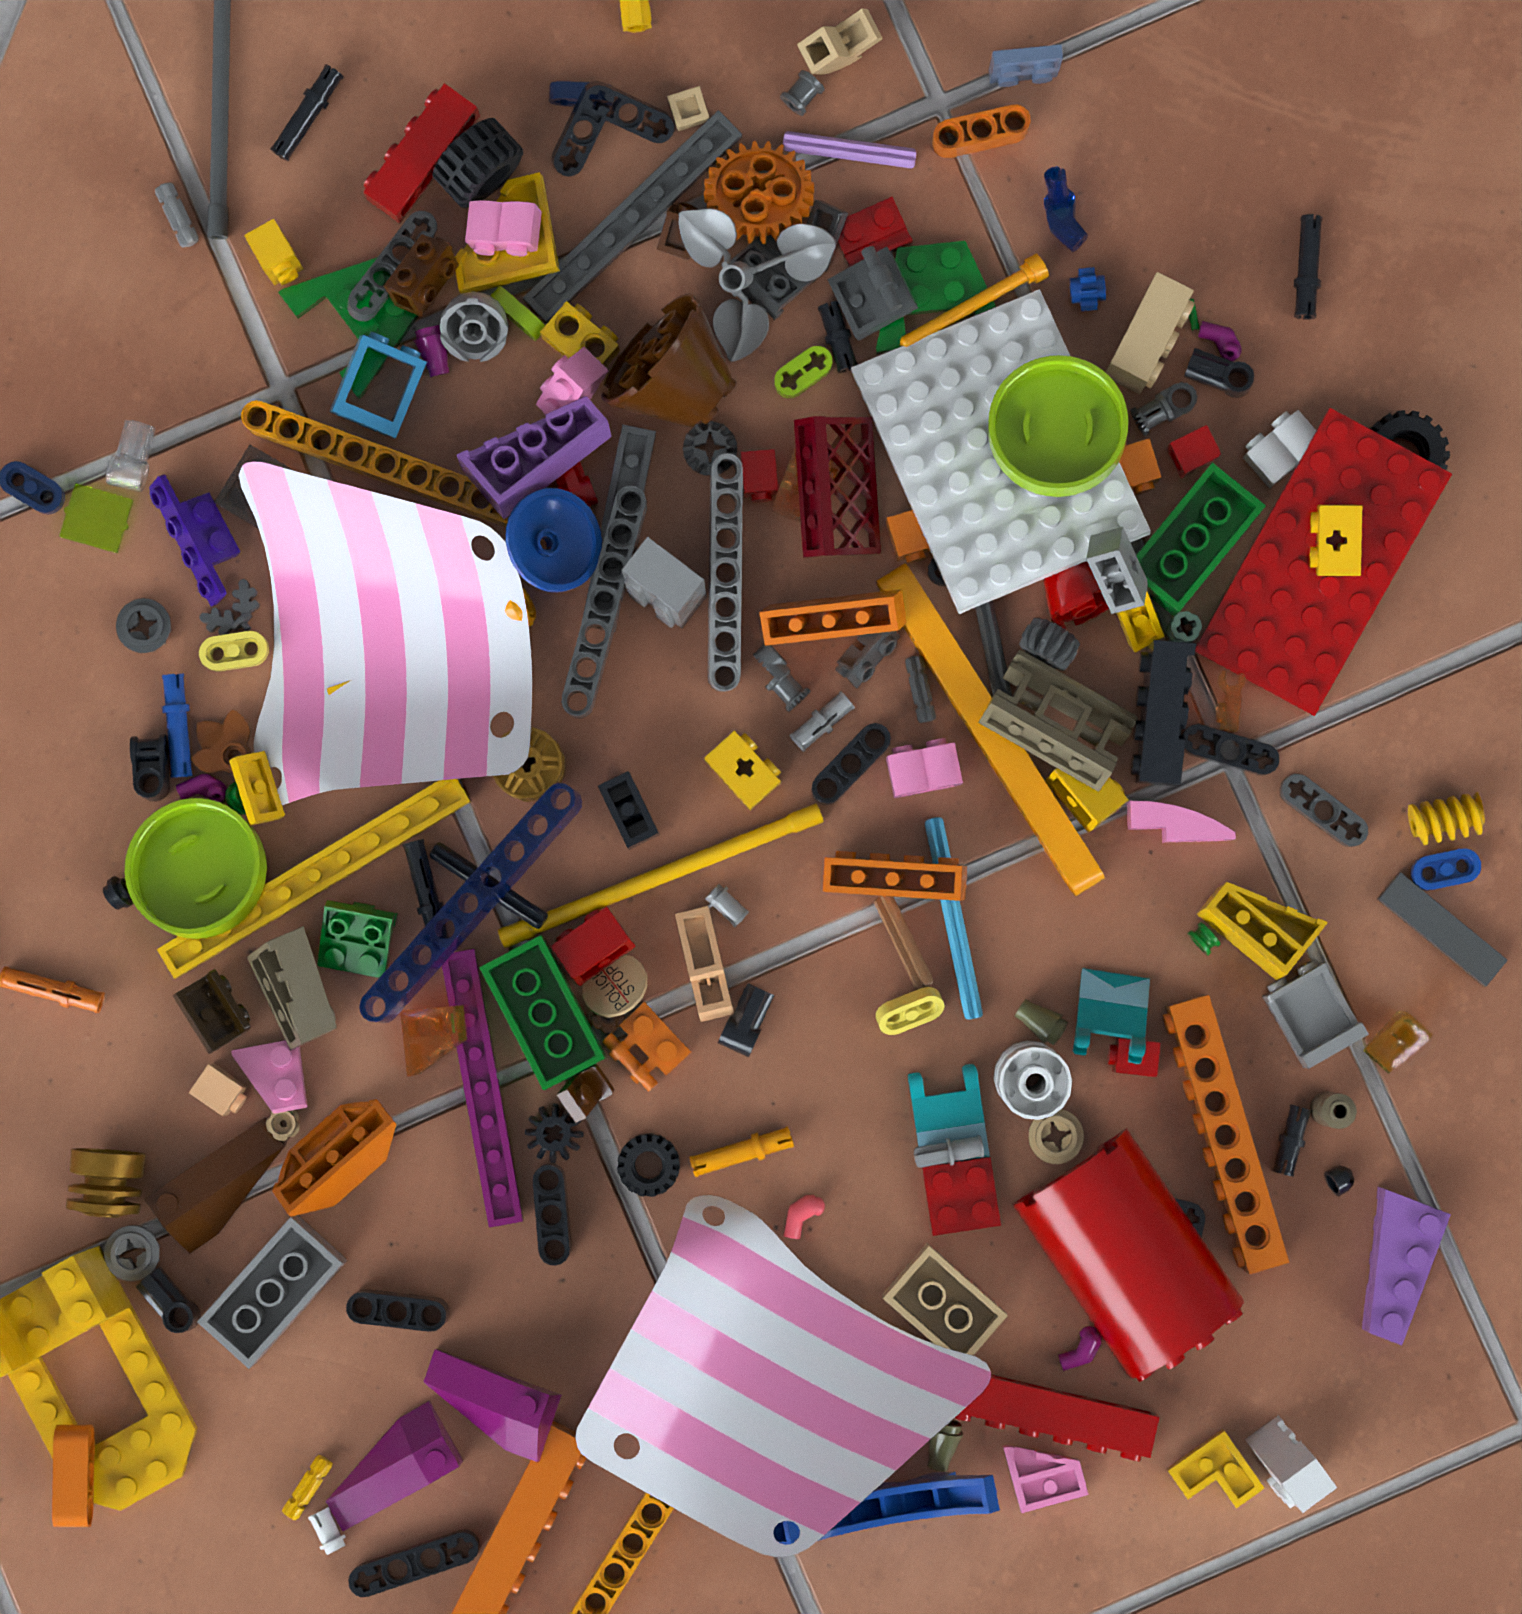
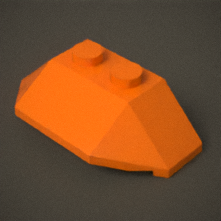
M378 1099L369 1100V1102H354L340 1105L288 1151L280 1170L278 1183H275L272 1189L273 1194L291 1217L335 1206L387 1160L397 1124Z

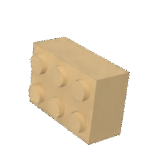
M1159 272L1155 274L1105 372L1114 382L1139 395L1145 386L1150 389L1152 388L1164 366V363L1159 361L1160 357L1167 358L1180 334L1174 331L1175 327H1183L1195 305V302L1189 300L1194 292L1193 289Z
M928 1243L924 1245L882 1294V1298L932 1343L972 1356L1008 1316L1001 1307Z

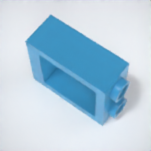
M370 332L369 336H359L329 412L393 439L397 437L427 362L419 359L420 352L404 345L398 350L388 345V338ZM367 348L413 367L392 421L345 402Z

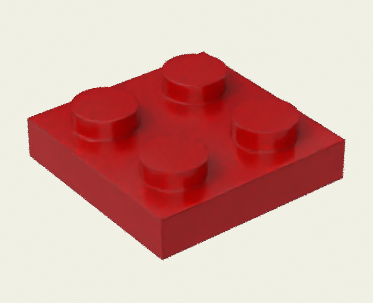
M991 1157L954 1162L952 1166L949 1163L922 1167L932 1236L1001 1226Z

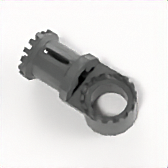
M1187 382L1176 383L1156 394L1155 399L1138 409L1136 407L1131 408L1132 418L1134 421L1138 420L1135 424H1140L1138 429L1146 436L1149 434V430L1166 420L1171 422L1181 415L1189 413L1197 402V392ZM1182 389L1190 394L1191 402L1187 407L1178 408L1173 404L1172 394L1176 390ZM1158 411L1157 413L1153 414L1152 416L1146 418V417L1149 416L1150 414H1152V413Z
M763 644L753 654L758 662L761 663L763 661L762 666L766 667V670L770 671L769 673L772 676H775L765 688L768 691L773 690L786 704L785 709L788 712L798 705L797 702L800 703V700H803L811 692L808 687L803 688L791 676V669L787 666V662L771 645L765 646Z

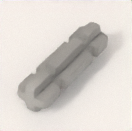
M172 183L161 184L155 189V194L159 202L164 203L162 208L173 231L178 232L175 236L180 246L183 248L190 247L199 241L195 228H190L189 226L192 222L181 199L176 198L178 193Z

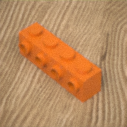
M836 851L835 857H825L823 892L963 901L966 899L967 866L959 865V858L938 857V864L924 863L925 856L904 855V861L900 862L890 861V854L870 853L868 860L856 859V852Z

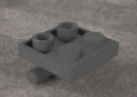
M772 235L767 236L765 244H762L760 237H758L732 258L730 263L742 261L750 267H754L779 257L782 253ZM784 261L753 274L752 283L747 288L742 289L741 292L748 297L752 304L763 306L766 312L776 320L783 313L784 310L782 308L816 279L799 281L792 278L785 269Z
M874 246L865 248L861 252L864 257L862 261L827 279L858 341L918 309L914 297L888 247L876 252Z

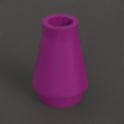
M440 325L414 331L416 340L413 341L421 353L422 359L427 362L426 367L430 377L449 373L447 349L441 342Z

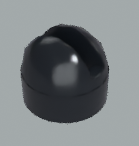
M1339 1165L1324 1173L1329 1188L1336 1196H1341L1348 1192L1354 1185L1353 1173L1345 1166Z

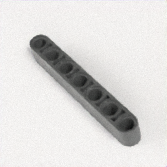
M635 485L624 486L616 494L564 686L561 703L564 710L574 718L581 719L587 717L594 708L626 590L623 573L614 578L609 577L604 573V568L611 561L620 562L624 568L636 552L645 519L647 500L644 492ZM626 496H638L641 499L639 508L634 511L625 510L622 507V501ZM627 528L632 532V537L628 543L618 544L613 540V535L617 529ZM602 594L611 595L614 598L612 608L606 611L597 609L595 606L597 597ZM600 627L604 629L605 638L601 643L591 644L587 641V632L591 628ZM584 660H591L596 664L595 673L588 678L578 674V666ZM576 693H582L587 697V705L580 711H574L569 707V699Z

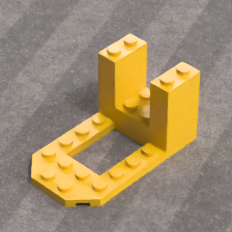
M99 1245L65 1259L42 1272V1276L0 1299V1378L6 1375L9 1376L53 1459V1437L56 1425L78 1424L41 1356L100 1325L148 1414L147 1417L95 1445L94 1504L121 1511L184 1475L191 1445L194 1442L198 1427L119 1280L109 1270L105 1262L104 1252Z

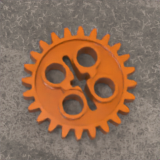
M753 141L751 149L748 150L740 143L739 153L736 154L732 150L727 149V160L717 157V168L709 167L708 169L709 178L704 180V202L707 208L723 211L732 219L737 232L736 240L744 234L747 235L748 244H751L754 237L759 236L761 243L765 244L767 236L772 235L773 239L777 242L779 232L784 231L791 225L802 224V217L810 216V206L814 204V182H811V170H805L804 159L796 161L795 151L784 155V145L782 144L774 151L771 150L770 141L766 142L764 148H759L757 142ZM763 170L769 171L767 173H759V171ZM733 187L741 188L739 190H731ZM780 194H786V195H789V196L779 197L778 195H780ZM752 211L761 212L759 214H750Z

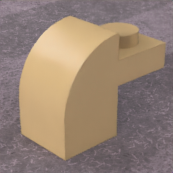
M860 9L836 27H821L799 42L797 46L811 73L822 75L840 70L862 58L861 54L883 38L868 9Z

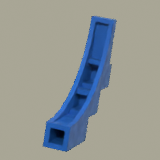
M931 1472L904 1482H883L819 1540L900 1522L954 1515L990 1514L999 1511L993 1475H956V1472ZM782 1521L774 1528V1538L781 1544H792L799 1538L800 1529L794 1522Z

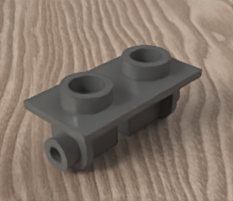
M897 631L859 635L857 640L865 647L861 651L852 644L837 661L838 666L835 668V671L842 677L847 678L857 689L862 682H866L872 677L875 667L883 657L890 655L894 651L900 635Z

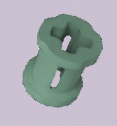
M1188 611L1180 612L1171 619L1167 626L1169 639L1173 642H1193L1199 636V632L1202 629L1201 620L1196 614ZM1180 620H1182L1184 625L1190 624L1192 626V629L1188 632V637L1184 632L1178 633L1176 629L1181 624Z

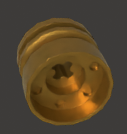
M531 727L528 756L532 760L536 759V763L531 765V771L526 772L524 768L520 767L517 771L508 775L493 776L496 784L512 798L523 802H538L552 796L561 786L566 773L565 756L559 744L545 731ZM512 730L504 733L501 738L509 735Z
M71 1149L69 1172L85 1176L84 1183L68 1185L67 1191L83 1194V1198L67 1199L66 1208L93 1217L119 1218L124 1215L139 1214L141 1204L125 1201V1197L142 1196V1190L127 1186V1179L143 1177L145 1154L113 1149Z

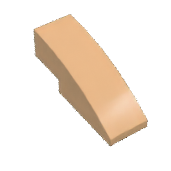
M706 906L675 914L700 1021H708L734 1014L709 907Z

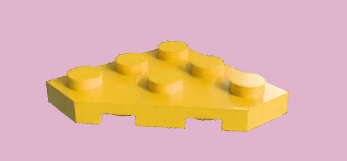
M540 172L507 180L500 190V197L496 201L502 203L510 201L535 203L542 214L537 251L527 252L526 256L521 257L509 255L506 252L507 250L494 251V255H480L475 253L474 249L467 244L455 256L459 264L455 272L458 289L461 294L478 292L498 287L499 285L502 286L560 271L544 179Z

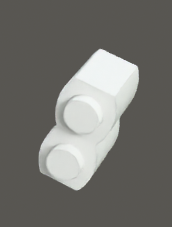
M1299 410L1292 415L1287 411L1284 412L1271 424L1274 428L1271 433L1266 437L1259 433L1245 446L1249 451L1243 459L1269 489L1297 466L1316 432V429Z

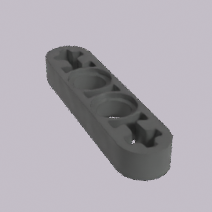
M426 211L412 213L351 291L347 302V310L354 319L358 321L371 320L390 297L385 287L378 285L374 281L373 275L378 271H385L390 276L393 274L401 261L394 257L392 250L397 246H405L409 250L412 248L415 242L411 237L414 235L416 225L420 226L422 223L427 225L426 231H421L416 241L421 234L431 238L435 237L437 222L431 213ZM369 290L374 293L370 298L368 307L357 308V300L363 301L368 295Z

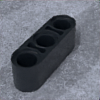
M878 723L869 724L864 727L816 776L811 789L813 798L822 805H831L838 801L885 753L891 740L888 729ZM870 731L880 732L885 740L884 745L878 749L868 747L865 742L866 734ZM848 755L857 757L861 764L859 771L852 774L845 772L841 767V761L844 757ZM822 780L834 782L837 788L836 794L831 798L821 797L817 792L819 782Z
M547 1163L538 1168L533 1175L538 1252L543 1262L556 1266L567 1260L572 1249L567 1183L564 1170L557 1164ZM552 1170L558 1175L559 1182L557 1187L547 1189L541 1184L540 1175L543 1171ZM547 1205H555L561 1210L562 1216L559 1222L549 1223L544 1219L543 1210ZM554 1239L562 1242L565 1248L563 1256L559 1258L549 1256L546 1251L548 1241Z
M363 1289L356 1292L349 1298L346 1304V1312L353 1322L427 1332L440 1329L448 1321L450 1315L447 1303L438 1297ZM359 1297L367 1298L371 1302L372 1311L369 1315H362L357 1312L355 1303ZM399 1301L405 1305L407 1309L405 1318L396 1319L391 1315L389 1307L392 1302ZM433 1305L440 1310V1322L430 1323L425 1319L424 1309L426 1306Z

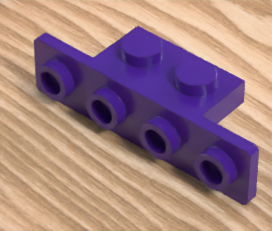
M166 475L157 476L149 487L152 503L156 508L160 509L165 518L166 529L169 535L177 541L184 564L191 568L197 580L199 593L203 598L207 599L210 606L217 605L226 596L227 592L213 566L237 557L240 550L210 492L180 503Z

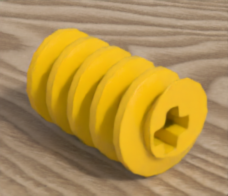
M1475 792L1473 799L1468 793L1462 794L1460 801L1455 796L1448 797L1446 804L1442 799L1434 800L1433 806L1428 801L1421 802L1419 809L1415 804H1409L1408 822L1414 838L1419 837L1423 845H1428L1430 834H1433L1437 843L1442 842L1443 832L1447 833L1450 840H1455L1457 829H1460L1464 838L1469 837V829L1472 826L1477 835H1482L1485 817L1479 793Z

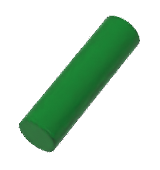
M1195 305L1189 314L1192 331L1200 329Z

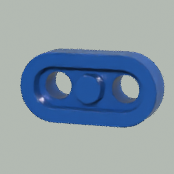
M1457 849L1424 856L1413 863L1411 879L1422 890H1435L1468 883L1475 880L1480 874L1481 860L1470 849ZM1459 860H1463L1467 865L1463 873L1456 869V863ZM1425 867H1430L1433 871V877L1430 880L1425 879L1422 875Z

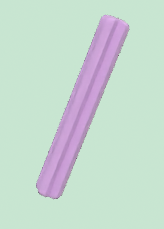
M791 131L785 132L783 137L784 151L788 152L795 151L802 154L904 168H914L917 153L914 148Z

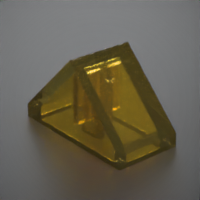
M1397 1011L1366 1045L1363 1051L1389 1074L1430 1040L1433 1034L1407 1011Z

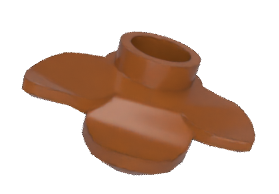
M231 710L227 714L223 725L212 721L197 722V739L203 749L197 751L192 756V763L201 771L207 773L225 770L233 774L229 762L231 753L234 751H239L241 755L252 753L247 745L251 730L245 718L239 712Z

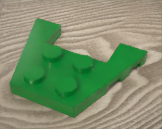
M966 241L900 247L897 249L895 260L918 306V309L907 315L948 311L987 289ZM994 301L974 311V316L995 308ZM904 316L880 329L876 354L887 353L901 347L900 339L906 335Z
M377 258L281 289L278 292L298 319L324 299H328L357 339L361 335L369 336L370 332H374L388 338V345L393 348L398 347L419 317L414 313L395 306L390 297L371 320L358 321L349 314L347 310L349 295ZM378 271L373 275L374 281L380 286H384L390 278V274L385 271ZM369 290L368 295L363 301L357 300V308L368 307L370 298L374 293ZM370 348L366 349L367 352L364 354L351 386V390L358 399L363 397L369 384L380 373L388 356ZM347 367L344 368L342 371L339 372V374L341 375L342 378H343V376H344V373H345Z

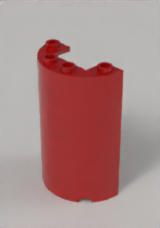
M1127 1128L1098 1146L1097 1152L1044 1187L1039 1185L1012 1203L1129 1378H1136L1138 1382H1141L1164 1365L1168 1370L1174 1368L1185 1359L1184 1353L1193 1347L1197 1350L1203 1349L1215 1340L1212 1335L1224 1324L1228 1325L1243 1315V1312L1240 1310L1244 1304L1243 1298Z

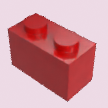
M605 907L602 910L596 909L590 912L584 918V923L574 930L571 928L562 932L556 938V943L550 947L572 979L581 986L636 946L608 907Z

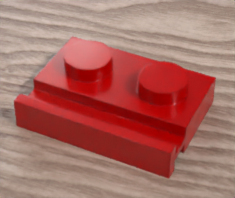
M891 196L847 216L837 243L849 267L864 259L861 252L869 246H874L876 252L885 247H888L891 252H895L900 247L912 244L913 240Z

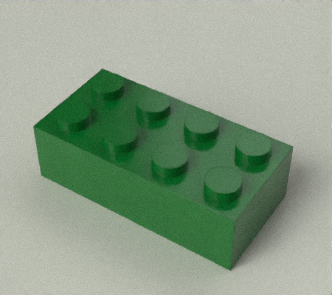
M1213 462L1136 555L1148 580L1147 592L1149 597L1173 616H1176L1266 507L1265 504Z
M543 935L479 967L543 1091L607 1058Z

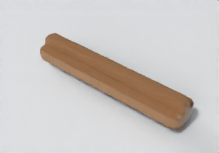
M880 896L876 898L874 904L914 988L918 990L930 986L933 983V978L894 897Z

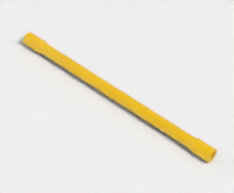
M817 803L792 812L782 819L547 911L548 918L540 929L534 928L524 920L499 928L497 931L504 948L528 940L538 933L589 914L596 909L604 908L790 833H797L823 823L824 820Z

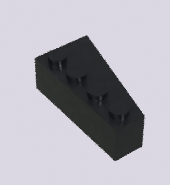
M1154 640L1146 647V652H1140L1139 672L1144 673L1143 686L1137 687L1136 706L1141 707V720H1137L1133 731V740L1139 741L1138 754H1132L1131 774L1136 775V783L1178 786L1181 784L1186 741L1185 736H1181L1182 729H1186L1189 713L1188 702H1184V695L1189 693L1193 676L1191 668L1187 667V657L1189 655L1195 656L1196 643Z

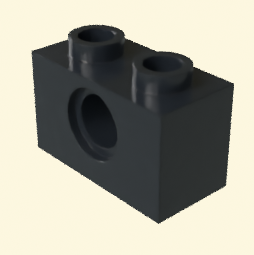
M629 771L598 785L629 850L660 835Z

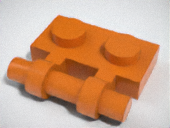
M643 1002L619 1025L628 1034L622 1042L613 1033H610L602 1041L611 1051L609 1055L615 1062L619 1060L632 1074L630 1078L636 1084L640 1083L648 1092L658 1084L656 1079L650 1074L656 1066L667 1075L691 1053L688 1047L646 1002ZM635 1043L649 1057L643 1065L629 1051Z

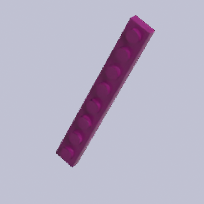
M475 949L440 955L488 1226L491 1228L523 1222L524 1218Z

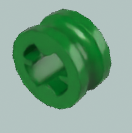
M1199 922L1197 930H1190L1187 934L1197 947L1209 956L1211 948L1213 946L1219 947L1221 943L1206 925Z

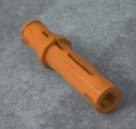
M4 966L0 973V988H7L60 1003L61 1007L69 1008L71 1005L94 1011V1013H100L104 1003V992L76 986L74 981L67 980L64 983L11 969L7 966Z

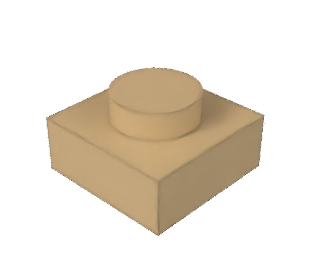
M700 86L667 96L677 131L704 124L710 119Z

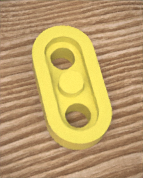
M255 631L212 636L207 638L199 649V658L202 664L208 669L218 672L260 665L269 654L267 640ZM251 643H255L258 646V651L254 655H248L246 651L247 646ZM220 648L224 651V656L221 660L216 661L213 658V652Z
M924 987L882 1004L876 1012V1020L883 1033L896 1035L936 1019L942 1014L945 1005L937 989Z

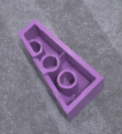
M587 396L545 414L546 418L530 425L527 422L517 427V431L499 439L494 437L485 441L483 446L470 452L466 450L457 454L464 474L503 519L511 514L513 508L522 498L532 492L546 488L612 437L608 420Z
M1378 1187L1376 1197L1378 1199L1373 1224L1374 1236L1372 1251H1370V1271L1366 1286L1362 1329L1402 1345L1451 1214Z

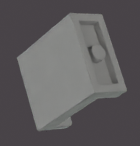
M1315 959L1297 969L1299 975L1287 981L1285 977H1282L1268 985L1269 992L1262 996L1302 1067L1307 1069L1369 1035L1363 1023L1357 1021L1329 973L1328 969L1330 967L1327 962L1317 964Z

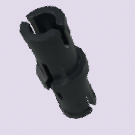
M832 301L829 307L828 303L819 306L818 311L827 334L825 336L826 345L831 346L838 373H844L847 368L850 371L851 367L858 365V362H856L849 340L852 335L850 329L845 327L838 301Z
M1290 1104L1284 1133L1279 1134L1278 1140L1281 1143L1272 1171L1281 1173L1284 1162L1287 1160L1284 1175L1294 1177L1300 1148L1305 1147L1306 1141L1303 1140L1312 1110L1302 1108L1300 1119L1296 1121L1300 1107Z

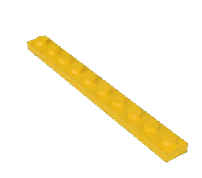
M458 779L439 780L266 883L253 910L232 929L208 938L191 939L178 936L158 948L157 951L173 978L177 979L471 803V800Z

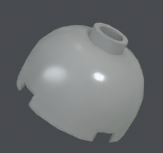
M475 291L462 293L451 299L442 313L440 321L441 342L450 354L460 360L468 362L469 359H480V362L488 361L498 355L505 346L509 327L506 312L501 304L488 294Z

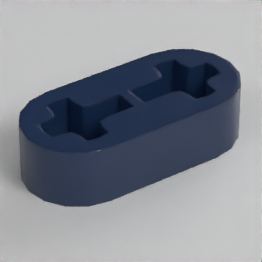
M552 82L549 85V102L558 106L575 107L583 88L590 82ZM601 90L597 95L591 93L589 96L593 101V106L597 102H602L609 107L613 105L612 102L607 101L603 97Z

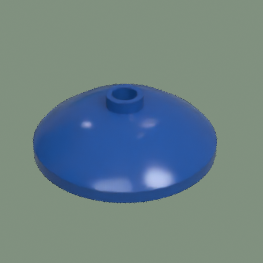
M558 488L537 490L528 494L516 504L507 522L505 536L510 560L521 577L534 587L548 592L568 591L582 585L596 570L602 549L600 527L591 509L576 495ZM541 539L545 540L546 549L542 548L540 544Z

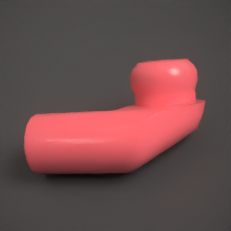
M805 1195L791 1204L788 1209L784 1237L800 1239L803 1221L813 1215L820 1216L824 1212L825 1203L823 1199L815 1195Z

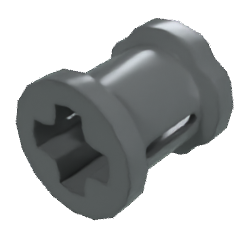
M801 70L798 74L799 79L788 92H783L780 98L793 112L803 116L806 113L805 108L817 94H822L825 88L812 74Z

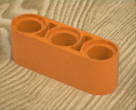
M1016 104L946 119L935 127L932 139L933 150L940 157L953 158L1018 143L1027 135L1031 122L1030 114L1025 107ZM1009 118H1017L1022 122L1023 127L1019 130H1011L1007 127L1005 121ZM977 125H983L989 129L990 134L985 138H979L974 135L972 129ZM943 133H951L956 137L957 142L953 145H945L940 141L939 136Z
M56 1425L52 1479V1523L54 1527H90L92 1524L95 1431L93 1425Z

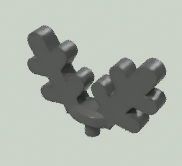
M241 579L238 583L239 590L232 591V595L240 600V604L233 603L232 605L236 612L241 613L236 620H234L233 613L230 610L224 611V617H221L220 610L217 608H212L211 614H200L199 619L207 624L206 629L209 632L213 633L218 627H221L218 630L220 635L229 634L231 630L237 631L241 627L245 631L251 629L247 622L252 618L251 613L260 607V603L256 600L251 601L258 594V591L253 587L250 588L247 580Z

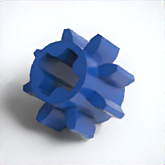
M1095 267L1079 268L1078 277L1069 279L1071 304L1080 303L1081 311L1097 310L1098 301H1106L1104 275H1096Z

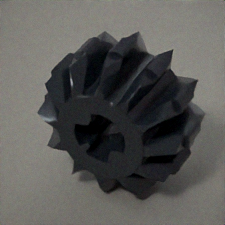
M559 1104L552 1105V1116H549L544 1106L540 1107L539 1113L543 1120L541 1121L536 1116L531 1115L528 1120L537 1126V1129L529 1128L525 1130V1135L536 1136V1140L527 1144L528 1148L532 1149L538 1144L542 1147L537 1153L536 1157L538 1159H542L547 1150L550 1151L549 1160L551 1163L556 1162L558 1150L562 1158L568 1160L570 1154L565 1146L578 1151L580 1145L571 1139L572 1137L581 1138L584 1136L583 1131L572 1130V1127L580 1124L581 1121L576 1123L572 1120L569 1122L567 1118L570 1114L566 1109L562 1116H559ZM557 1124L562 1128L559 1133H563L562 1140L555 1139L551 1142L547 1139L546 1136L549 1133H545L547 1126L553 1128Z

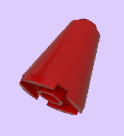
M1087 561L1043 579L1051 621L1066 629L1064 623L1074 621L1076 626L1084 624L1109 609Z

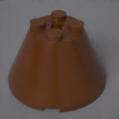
M688 293L677 297L664 306L661 311L665 315L653 326L647 322L620 354L603 384L608 388L607 395L603 392L601 398L609 406L687 427H693L699 421L707 424L714 418L718 411L717 403L722 397H726L736 386V381L731 376L699 300L693 294Z

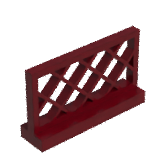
M812 416L795 419L794 433L803 558L881 554L872 417ZM826 425H830L838 435L832 445L827 442ZM855 425H861L862 440L858 445L849 435ZM843 442L853 452L846 462L836 452ZM831 459L840 469L834 479L829 474V461ZM857 459L864 465V474L861 479L851 469ZM845 476L855 486L848 497L839 487ZM833 493L842 503L836 514L832 511L831 496ZM860 493L866 499V509L863 513L854 505V501ZM847 511L857 520L850 531L841 521ZM862 527L868 532L869 547H863L856 539ZM835 528L845 538L839 548H834L833 531Z

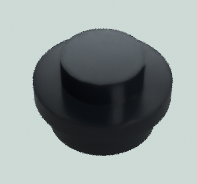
M113 876L107 880V885L103 887V894L112 907L120 910L123 907L128 908L134 904L128 893L124 878L120 879Z

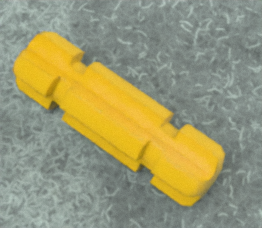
M322 1455L315 1457L310 1465L311 1470L306 1471L292 1493L293 1498H289L282 1509V1512L287 1517L297 1520L305 1509L304 1505L310 1502L323 1482L322 1477H325L332 1468L333 1463Z

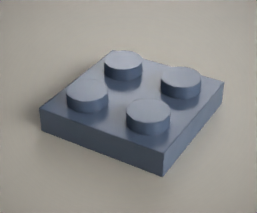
M1062 44L993 51L988 70L990 84L998 83L1000 87H1011L1017 85L1018 81L1032 80V83L1035 84L1052 81V78L1057 77L1062 63Z

